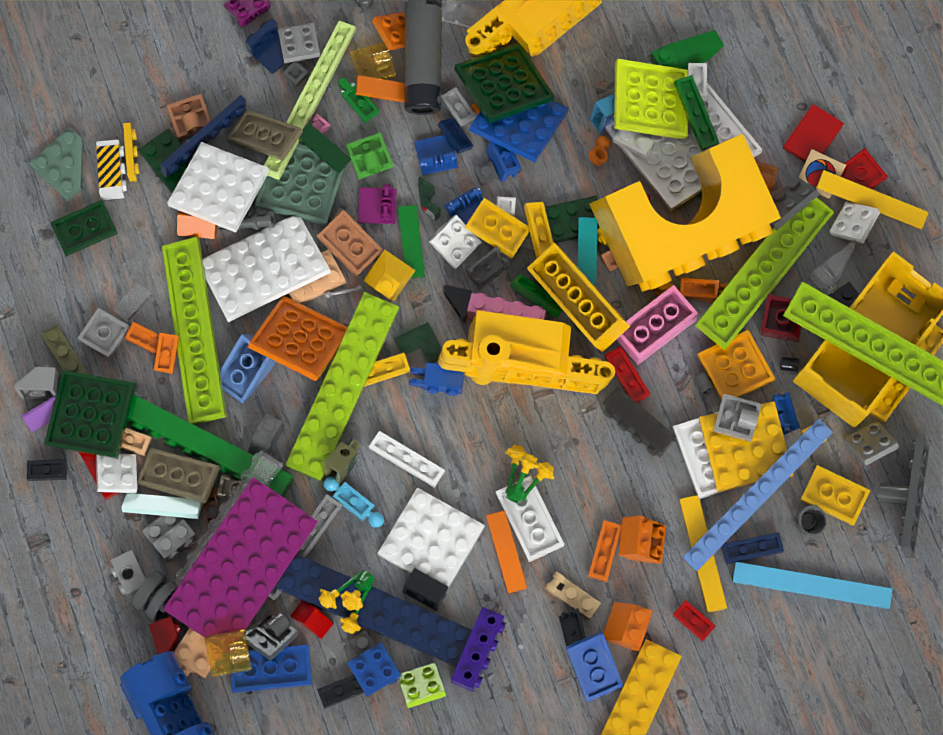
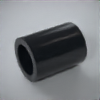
M782 357L780 370L798 372L799 358Z

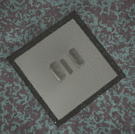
M519 247L510 260L505 281L513 282L521 273L542 288V285L527 269L537 259L534 250Z

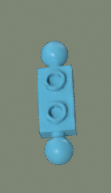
M329 476L324 480V488L329 492H336L332 496L333 499L341 503L344 508L363 522L368 518L369 524L372 527L382 526L384 523L383 515L379 512H372L375 505L346 482L340 486L333 476Z

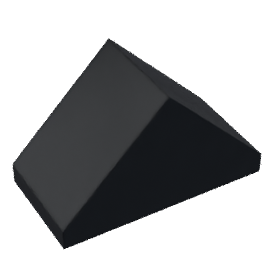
M449 285L443 286V294L462 323H465L472 290Z

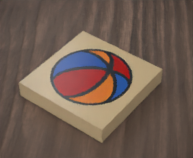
M811 150L799 178L816 188L823 170L841 177L846 165L815 150ZM817 189L821 196L830 200L832 194Z

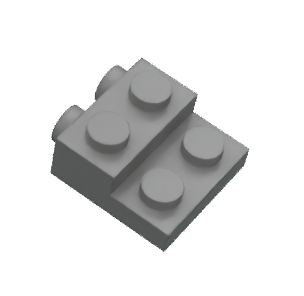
M160 516L142 530V533L166 562L177 558L180 555V551L185 547H191L197 538L193 530L181 517Z

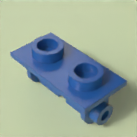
M790 392L780 395V393L773 395L772 402L775 401L783 435L799 429L800 426Z

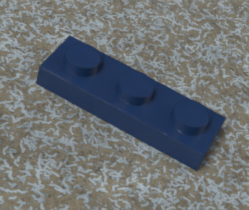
M779 532L724 543L721 546L726 564L784 552Z

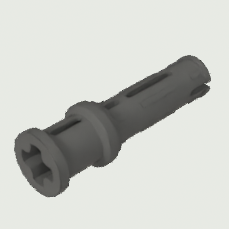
M269 211L267 214L253 213L251 216L244 217L238 229L253 228L258 230L260 227L268 226L274 228L276 224L274 212ZM218 226L219 231L228 230V229H225V228H223V227Z

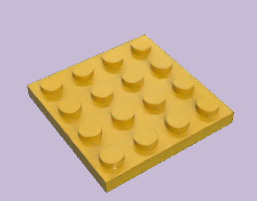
M775 401L761 404L751 442L713 432L718 413L699 417L717 492L753 485L787 451Z

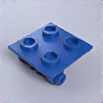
M444 135L414 141L422 176L459 168L456 152Z
M474 187L448 202L444 207L451 218L457 215L466 225L483 200L482 192L479 188L476 189Z
M382 642L347 662L367 697L388 684H394L397 682L396 679L401 677Z

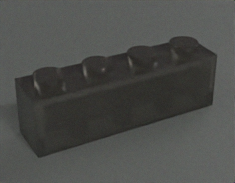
M619 387L602 403L601 409L603 414L609 419L613 418L617 421V425L623 431L627 430L630 432L632 438L637 443H643L651 455H657L660 458L675 442V434Z

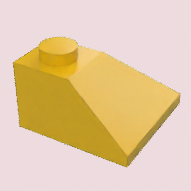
M384 249L363 281L388 299L395 301L415 270Z

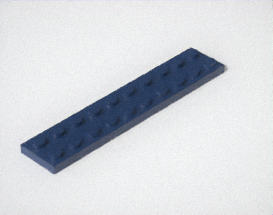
M296 554L281 576L276 589L344 619L350 617L352 612L354 613V610H347L343 606L341 594H344L345 591L353 593L354 590H357L354 585L355 581L335 598L336 609L330 607L326 609L318 599L321 595L320 589L329 592L334 589L337 590L350 580L351 577ZM374 587L368 592L363 602V607L358 612V625L457 667L472 632L470 628Z

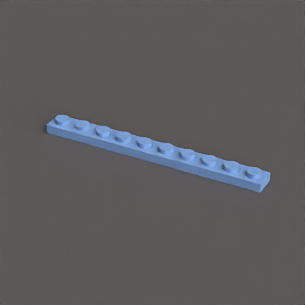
M817 419L682 558L695 571H698L833 432L820 419Z

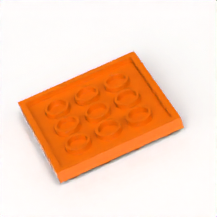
M283 296L250 340L248 348L317 381L338 351L348 327Z

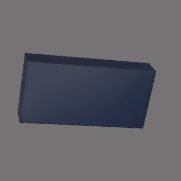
M454 117L438 123L437 126L457 154L472 149L474 145Z

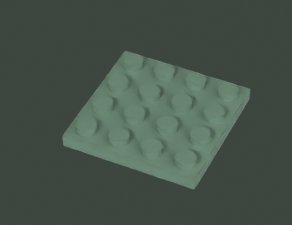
M297 144L281 178L278 180L270 176L266 177L260 188L255 207L289 217H301L302 220L327 226L346 167L338 174L307 146Z

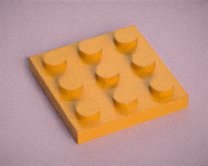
M749 330L738 334L725 350L716 344L697 353V357L721 401L723 394L740 398L775 381L772 371Z

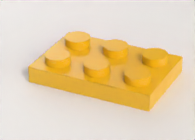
M486 198L482 200L465 226V229L493 247H498L502 253L511 259L530 231L529 226Z
M817 465L800 501L808 505H817L823 512L854 526L871 490Z

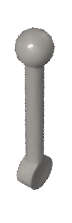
M357 286L356 288L334 292L326 291L324 296L330 298L333 295L355 291L361 292L364 289L363 286Z

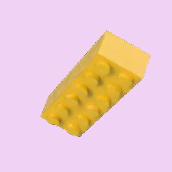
M555 242L527 267L528 271L601 352L607 349L630 327L628 322Z

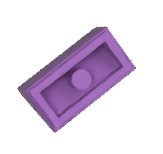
M56 396L22 414L24 421L32 432L50 422Z

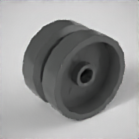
M155 571L143 582L136 592L131 603L132 607L139 612L146 610V617L153 622H157L167 613L163 610V607L178 585L173 581L167 582L164 574Z

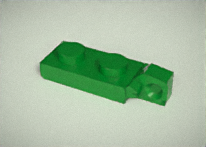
M345 77L338 81V86L342 89L340 92L342 97L365 124L380 113L369 97L355 95L356 84H350Z

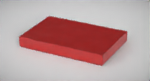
M813 104L782 149L806 163L811 150L821 154L825 153L844 126V123Z

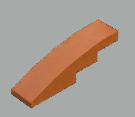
M682 278L680 293L687 299L713 304L728 284L720 283L719 280Z
M505 510L486 515L507 593L527 589Z

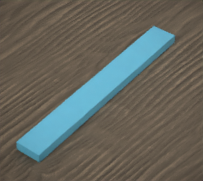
M735 562L732 581L734 583L889 609L891 605L892 588Z

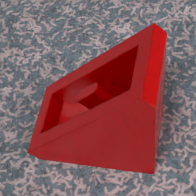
M301 601L290 615L292 619L321 640L333 626V623L316 607L304 601Z

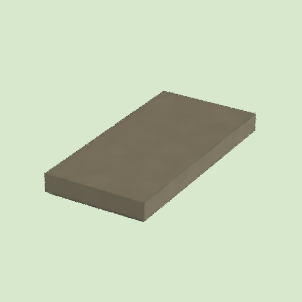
M246 109L227 136V140L283 161L303 133V130L300 127Z
M150 447L137 484L207 503L220 467L215 464Z

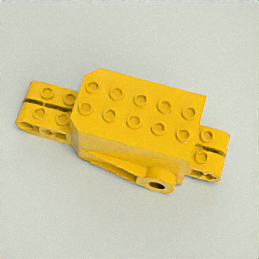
M503 0L467 30L468 35L465 41L470 57L473 59L496 51L501 45L509 43L512 36L531 57L539 55L598 7L602 0Z
M479 310L476 311L469 327L468 341L466 339L446 341L438 357V364L441 368L464 372V375L480 385L502 382L597 395L599 391L604 390L615 375L614 366L609 362L601 361L600 358L584 359L580 355L568 356L571 326L563 322Z

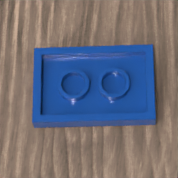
M602 631L565 647L586 702L623 687Z

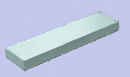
M126 493L122 511L198 519L203 502L180 497Z

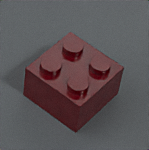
M768 294L761 336L799 343L802 326L783 316L792 298Z

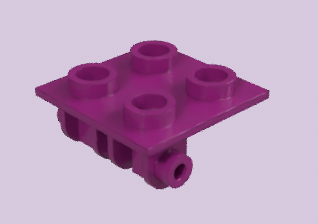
M229 0L223 6L238 20L237 23L242 27L252 22L251 18L256 20L254 14L259 18L260 15L269 11L271 2L269 0Z
M384 184L382 188L359 187L358 223L395 224L397 188H391L390 184Z

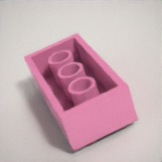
M673 285L628 319L627 322L630 327L616 341L638 366L697 320L698 312Z

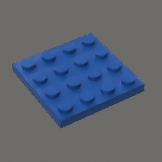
M551 101L492 123H488L480 111L471 124L469 131L536 163L567 115L569 108L558 102Z

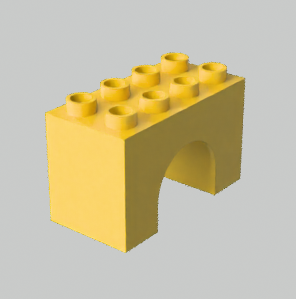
M743 134L690 157L701 183L702 201L698 213L687 225L671 223L658 215L651 206L640 181L589 204L626 286L638 284L642 292L648 289H655L672 281L668 273L671 269L675 276L689 273L706 265L702 256L705 253L708 260L720 258L740 249L736 241L738 238L741 244L744 245L774 233L770 223L781 217Z

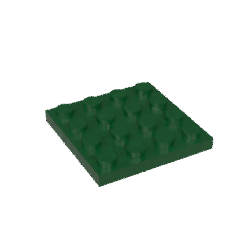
M520 43L455 64L454 70L488 123L554 101V94Z
M62 370L44 445L118 459L136 384L134 382Z

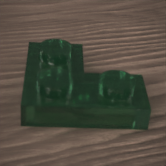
M428 322L394 338L400 353L407 355L420 349L427 363L437 361L442 349Z

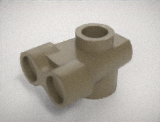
M222 474L217 497L225 499L227 496L239 498L241 493L237 494L236 489L242 487L244 490L247 484L231 479L230 475Z

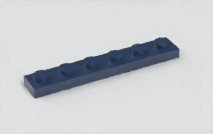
M240 95L161 163V173L166 178L170 174H175L184 162L187 163L191 160L201 142L207 143L211 139H215L223 128H228L237 116H242L246 110V99Z

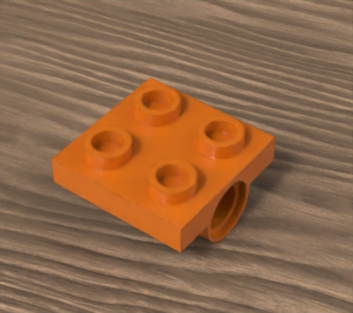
M404 12L374 17L372 22L388 50L405 48Z

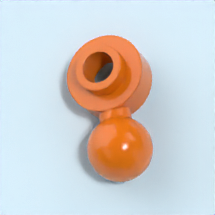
M599 136L595 142L596 146L589 151V159L596 166H601L608 160L606 149L610 146V140L606 136Z

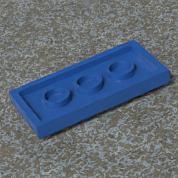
M309 645L285 647L271 661L256 650L229 653L232 693L312 685Z

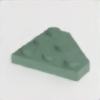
M71 127L66 129L29 163L30 167L67 202L82 190V151L84 141Z

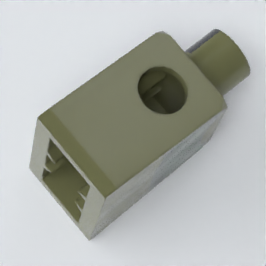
M351 439L348 444L341 442L324 462L323 478L326 479L329 476H333L339 485H342L357 462V450L360 448V444L356 440Z

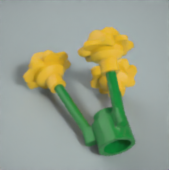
M514 444L505 451V454L512 458L510 478L505 491L508 500L520 504L521 500L525 501L527 495L538 482H541L544 478L554 479L553 466L548 462L537 463V457L526 453L523 446ZM520 460L523 466L521 469L522 473L517 484L514 483L512 486L516 466L519 465ZM536 468L538 472L535 476L536 479L524 492L525 488L521 486L523 479L530 469Z
M362 570L360 574L355 573L350 580L337 590L334 589L329 592L320 589L321 595L318 599L321 605L326 609L329 607L336 609L335 598L355 581L354 585L357 590H354L353 593L345 591L344 594H341L343 606L347 610H354L350 617L340 618L341 628L350 634L361 630L357 622L358 612L363 607V602L372 588L371 584L375 580L374 576L368 571Z

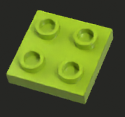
M435 663L401 673V677L398 678L408 708L446 696Z

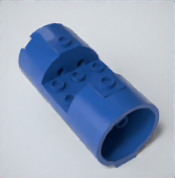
M173 651L154 655L152 659L142 664L140 662L134 665L120 677V686L136 719L143 718L150 735H215L208 722L202 723L201 718L198 716L193 702L188 695L192 691V687Z

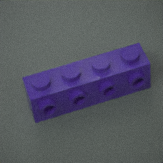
M482 607L451 678V683L471 692H474L475 687L479 689L483 677L480 675L483 669L487 670L491 661L488 658L491 651L495 652L499 642L496 640L498 633L502 634L506 626L503 615Z

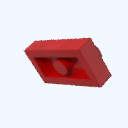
M687 600L672 615L702 642L716 627Z

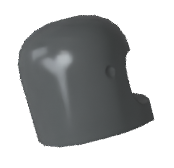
M817 505L804 507L795 517V526L804 535L813 536L820 534L827 525V517Z

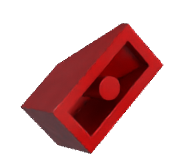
M168 617L148 624L157 653L174 651L180 639L178 633L181 632L178 621L174 622L172 617Z

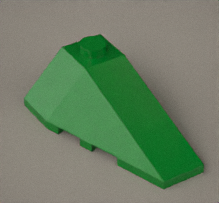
M716 30L670 43L652 51L650 61L654 65L688 70V63H705L724 47V44Z

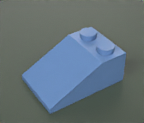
M241 334L220 370L223 390L242 404L252 395L276 363V361L248 348L249 342L253 338L252 334Z

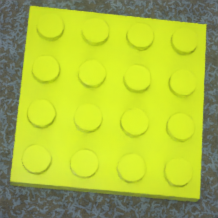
M617 59L615 62L614 129L686 139L688 137V118L675 88L674 81L687 77L688 70Z

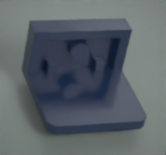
M271 18L269 21L264 22L256 33L250 34L245 42L247 51L270 73H275L285 63L278 33V24Z

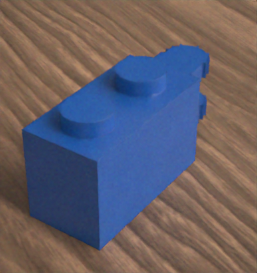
M427 362L426 368H411L410 373L413 375L424 376V380L410 379V386L424 387V390L432 394H437L438 392H446L450 396L462 394L464 372L446 370L441 368L439 364Z

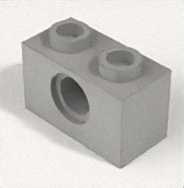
M130 550L110 560L113 565L110 567L114 578L118 577L120 580V584H118L119 590L122 595L126 594L129 599L135 596L140 586L146 580L134 552ZM126 572H133L132 578L124 579Z

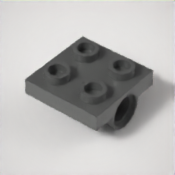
M267 611L241 637L242 641L271 661L298 636V631L289 625V621L283 614L279 612L273 614L271 611Z

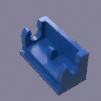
M489 141L486 153L490 161H492L500 182L506 181L509 175L515 177L521 169L515 153Z

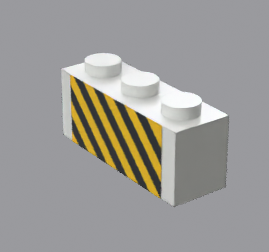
M119 139L96 142L99 194L101 199L125 198L124 191H127V182L123 180V174H126V165L122 163V157H125L124 146L120 145Z

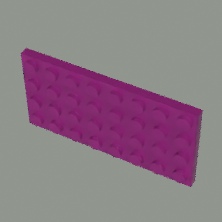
M252 477L165 604L163 610L229 654L318 521Z

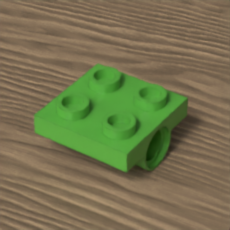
M381 132L346 144V149L358 179L393 168V163Z

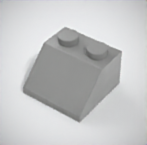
M42 365V367H35L19 380L14 388L22 400H48L56 396L61 376L52 365Z

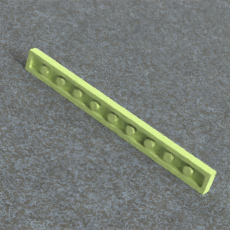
M338 21L286 123L300 127L302 130L309 123L356 32V26ZM299 139L283 161L271 156L267 158L264 164L265 167L269 168L267 176L278 180L281 178L300 141Z

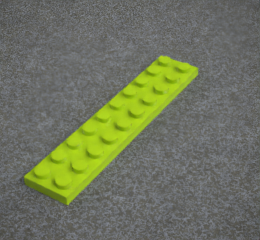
M816 197L778 230L773 228L774 233L766 236L696 323L695 327L725 350L833 215L834 211Z
M193 237L162 246L174 331L175 335L180 336L178 357L188 422L197 425L227 417L200 239Z
M802 281L786 309L784 317L943 406V360Z
M364 292L286 462V467L322 481L324 462L338 446L399 311V306Z

